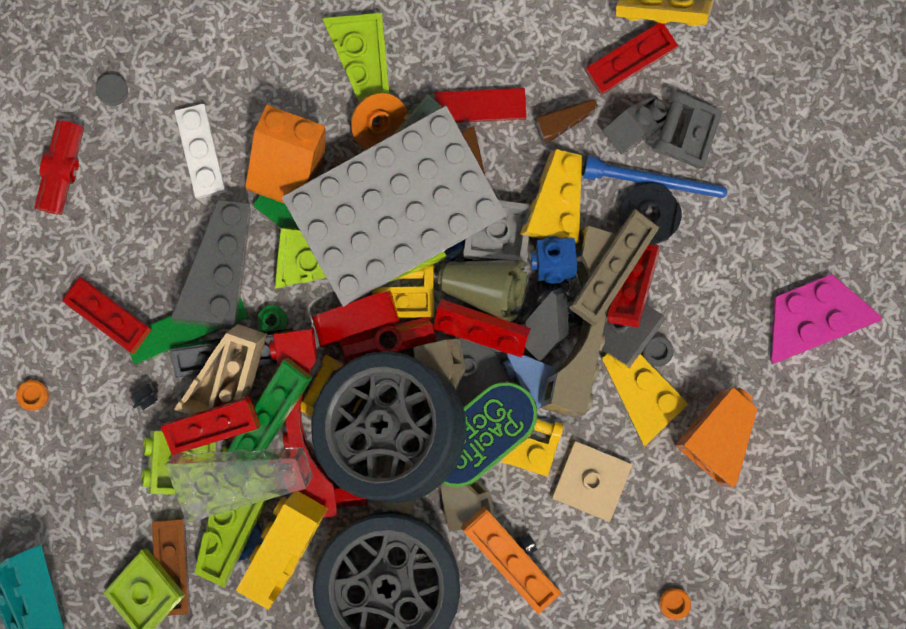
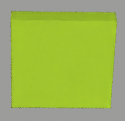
M148 549L141 550L103 592L131 629H155L185 596Z

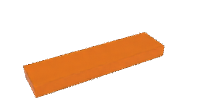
M485 506L460 527L538 615L562 594Z

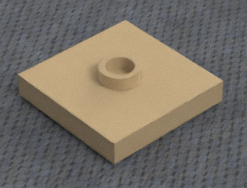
M574 441L552 499L610 522L633 464Z

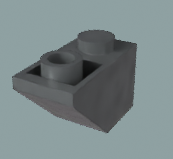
M654 95L626 109L603 132L618 152L623 154L664 126L668 108Z
M562 287L554 291L549 289L545 291L536 302L539 305L533 313L530 311L526 313L517 323L531 328L526 349L539 361L549 357L569 335L567 293Z

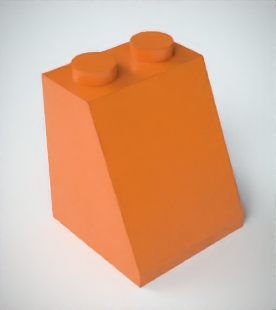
M266 104L254 130L246 190L284 203L283 196L317 178L325 160V126Z
M734 387L721 390L674 445L719 485L732 488L738 482L758 410L752 404L754 398L740 387L737 390Z

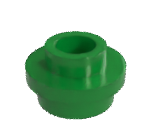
M267 306L259 312L257 325L261 332L286 329L288 317L280 307ZM271 315L277 317V323L274 326H268L267 318Z

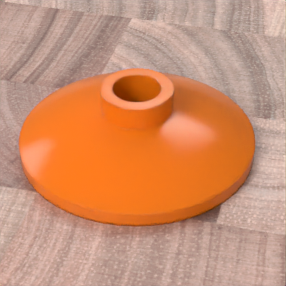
M374 93L361 100L351 117V132L357 144L367 150L391 137L405 121L403 117L408 113L405 105L397 97L388 93ZM376 116H379V123L377 125H373V119Z

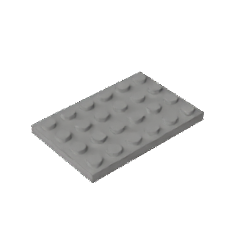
M447 106L282 197L343 307L507 216Z

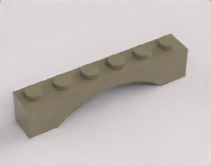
M587 226L579 232V243L575 244L577 259L576 273L581 288L616 234L591 226ZM610 305L597 325L592 326L582 319V327L572 352L559 369L546 379L540 408L574 418L585 415L590 410L593 403L591 389L593 381L596 380L599 373L597 359L605 343L603 329L605 322L608 320L607 315Z
M460 339L443 340L413 347L414 359L439 371L450 381L457 392L459 382L465 371ZM426 400L424 405L426 415H428L431 409L428 400ZM431 425L427 428L430 433H432L433 426ZM479 481L462 487H451L444 484L438 487L444 504L443 518L448 525L449 532L462 530L460 527L483 506L494 517L490 491Z

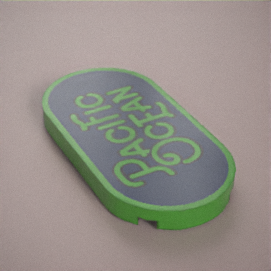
M497 383L488 387L464 407L467 434L463 453L455 470L443 483L444 485L462 487L475 483L531 436L535 430L538 412L534 398L526 389L514 383Z

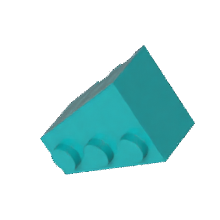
M41 545L12 556L0 563V617L6 629H64Z

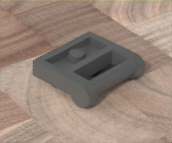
M671 92L668 100L670 107L660 138L655 141L653 151L698 169L705 168L722 111L685 94ZM685 108L688 110L678 144L675 146L671 144L681 110Z

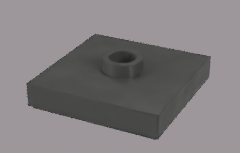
M645 304L639 328L608 323L607 320L603 329L605 343L602 351L630 368L666 318L663 314Z
M460 339L465 371L459 382L457 393L464 406L473 401L488 387L506 382L510 378L492 348Z

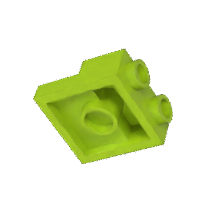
M150 431V437H144L143 455L148 456V468L142 469L141 486L147 487L146 493L213 496L216 442L172 455L163 432Z

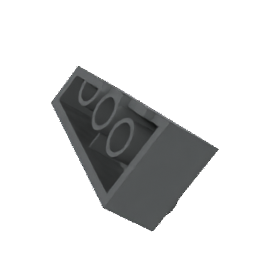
M217 201L171 319L175 324L230 330L237 325L251 216L249 203Z

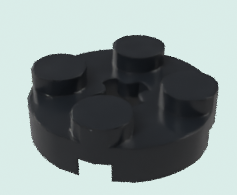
M644 184L633 189L624 198L619 212L620 223L623 225L629 214L635 209L642 214V211H647L649 207H653L654 213L658 214V219H653L652 222L659 229L649 244L657 245L667 241L679 228L682 218L681 206L668 188L659 184Z

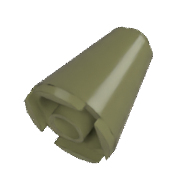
M521 260L448 262L446 267L440 269L438 284L442 285L443 292L495 317L513 322L518 315L513 313L515 306H522L526 291L527 272L521 270V267L526 266V262Z

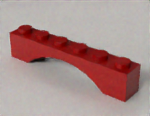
M314 327L273 334L274 340L269 341L270 354L272 359L277 358L278 368L284 359L289 358L309 374L318 359ZM302 393L286 419L287 432L283 433L285 452L290 451L292 462L287 464L289 482L295 483V490L328 508L323 518L338 516L339 507L336 506L334 494L336 483L327 476L313 455L305 437L301 412Z

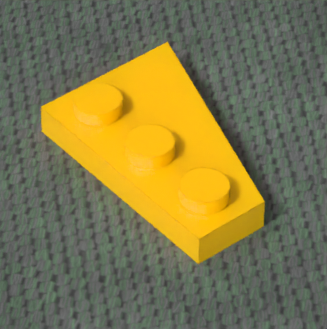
M618 0L616 17H625L631 21L648 19L655 20L658 23L680 22L688 26L707 25L714 0Z
M558 149L550 152L539 181L540 188L538 194L529 208L531 213L527 224H524L522 227L521 235L540 239L549 236H557L560 239L574 238L575 244L579 243L582 155Z
M608 354L601 359L643 447L688 405L680 394L641 354L630 368Z

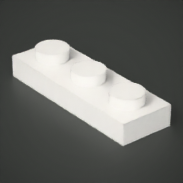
M205 104L175 110L195 198L200 199L226 192Z

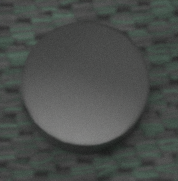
M108 74L97 82L96 94L106 105L117 106L126 100L128 87L125 81L118 75Z
M663 336L652 337L642 351V356L654 367L668 364L674 354L672 343Z

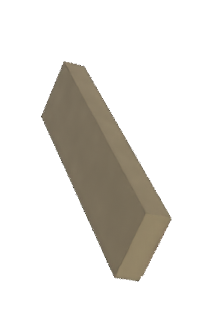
M636 209L633 210L569 308L592 326L597 325L659 227Z

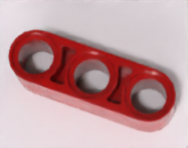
M391 291L377 293L348 303L344 307L340 306L312 317L320 347L332 345V342L335 341L339 343L341 339L375 331L400 321Z

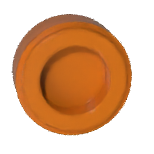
M28 380L18 387L16 399L23 409L37 411L48 403L49 390L40 381Z
M669 588L661 594L659 608L667 618L681 620L689 614L691 600L683 590Z

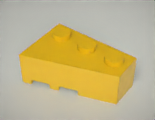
M294 490L288 499L282 497L273 512L277 517L274 522L270 521L263 531L261 538L264 541L261 545L258 544L249 559L251 564L236 591L269 610L292 577L328 508L297 490Z

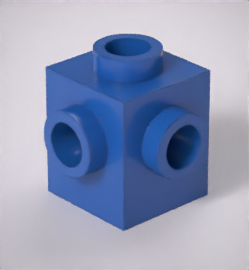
M549 236L543 240H537L536 252H531L532 270H538V281L560 283L564 279L576 278L577 259L574 238L560 239L557 236Z

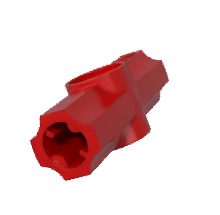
M64 120L56 121L49 152L46 151L40 163L39 173L42 179L34 206L35 209L55 215L63 214L70 184H73L76 180L74 172L75 170L78 171L79 168L77 155L84 127Z
M425 317L394 326H384L379 330L344 338L339 341L346 364L351 359L367 353L382 351L398 353L413 349L416 346L434 343L436 339L430 317ZM383 334L393 335L396 339V346L391 349L383 348L379 342L380 336Z

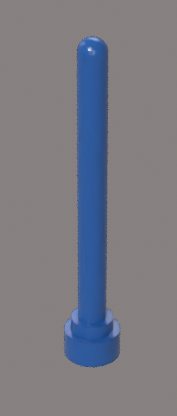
M593 155L586 156L582 175L583 179L593 181L596 178L601 179L602 176L643 184H659L669 189L724 198L728 193L727 188L720 185L607 165L605 161L600 160V157Z

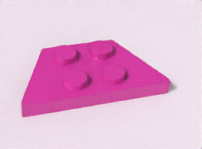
M833 274L774 297L773 301L774 322L772 324L771 336L773 338L770 362L775 364L879 322L882 320V317Z

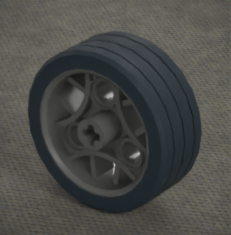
M390 351L364 354L351 359L337 369L323 385L315 402L311 420L313 447L317 460L327 476L341 489L357 497L389 503L415 500L428 495L442 485L457 466L463 453L467 434L464 408L460 396L450 381L435 368L406 354ZM414 385H417L421 392L413 394ZM395 388L397 392L396 399L388 404L387 393ZM362 397L368 401L361 414L357 417L352 411L356 402ZM428 400L431 412L419 420L414 405ZM431 425L433 426L432 433L427 430ZM364 434L367 440L366 445L362 450H359L357 440ZM414 437H418L420 441L419 449L411 453L409 443ZM393 456L390 478L381 479L380 457ZM365 463L368 464V473L361 467ZM405 463H407L411 468L404 472Z
M398 512L373 513L355 520L338 532L324 548L316 565L313 581L314 606L324 629H365L368 612L387 617L389 620L385 629H390L393 622L400 629H449L458 610L461 592L459 567L454 553L444 537L427 522L412 515ZM384 535L380 551L366 540L374 536ZM359 543L376 557L362 571H360L348 554ZM394 547L402 548L406 553V560L400 564L393 563L389 559L390 549ZM418 548H422L432 561L414 562ZM343 561L346 562L353 575L339 577ZM435 567L439 582L418 589L414 577V569ZM385 579H388L389 584H395L391 592H388L387 588H381ZM350 586H362L365 590V598L361 601L352 600L349 596ZM439 590L438 600L433 607L426 601L423 595ZM408 601L415 603L418 607V613L411 618L405 617L400 610V606ZM362 612L360 626L349 617V614Z

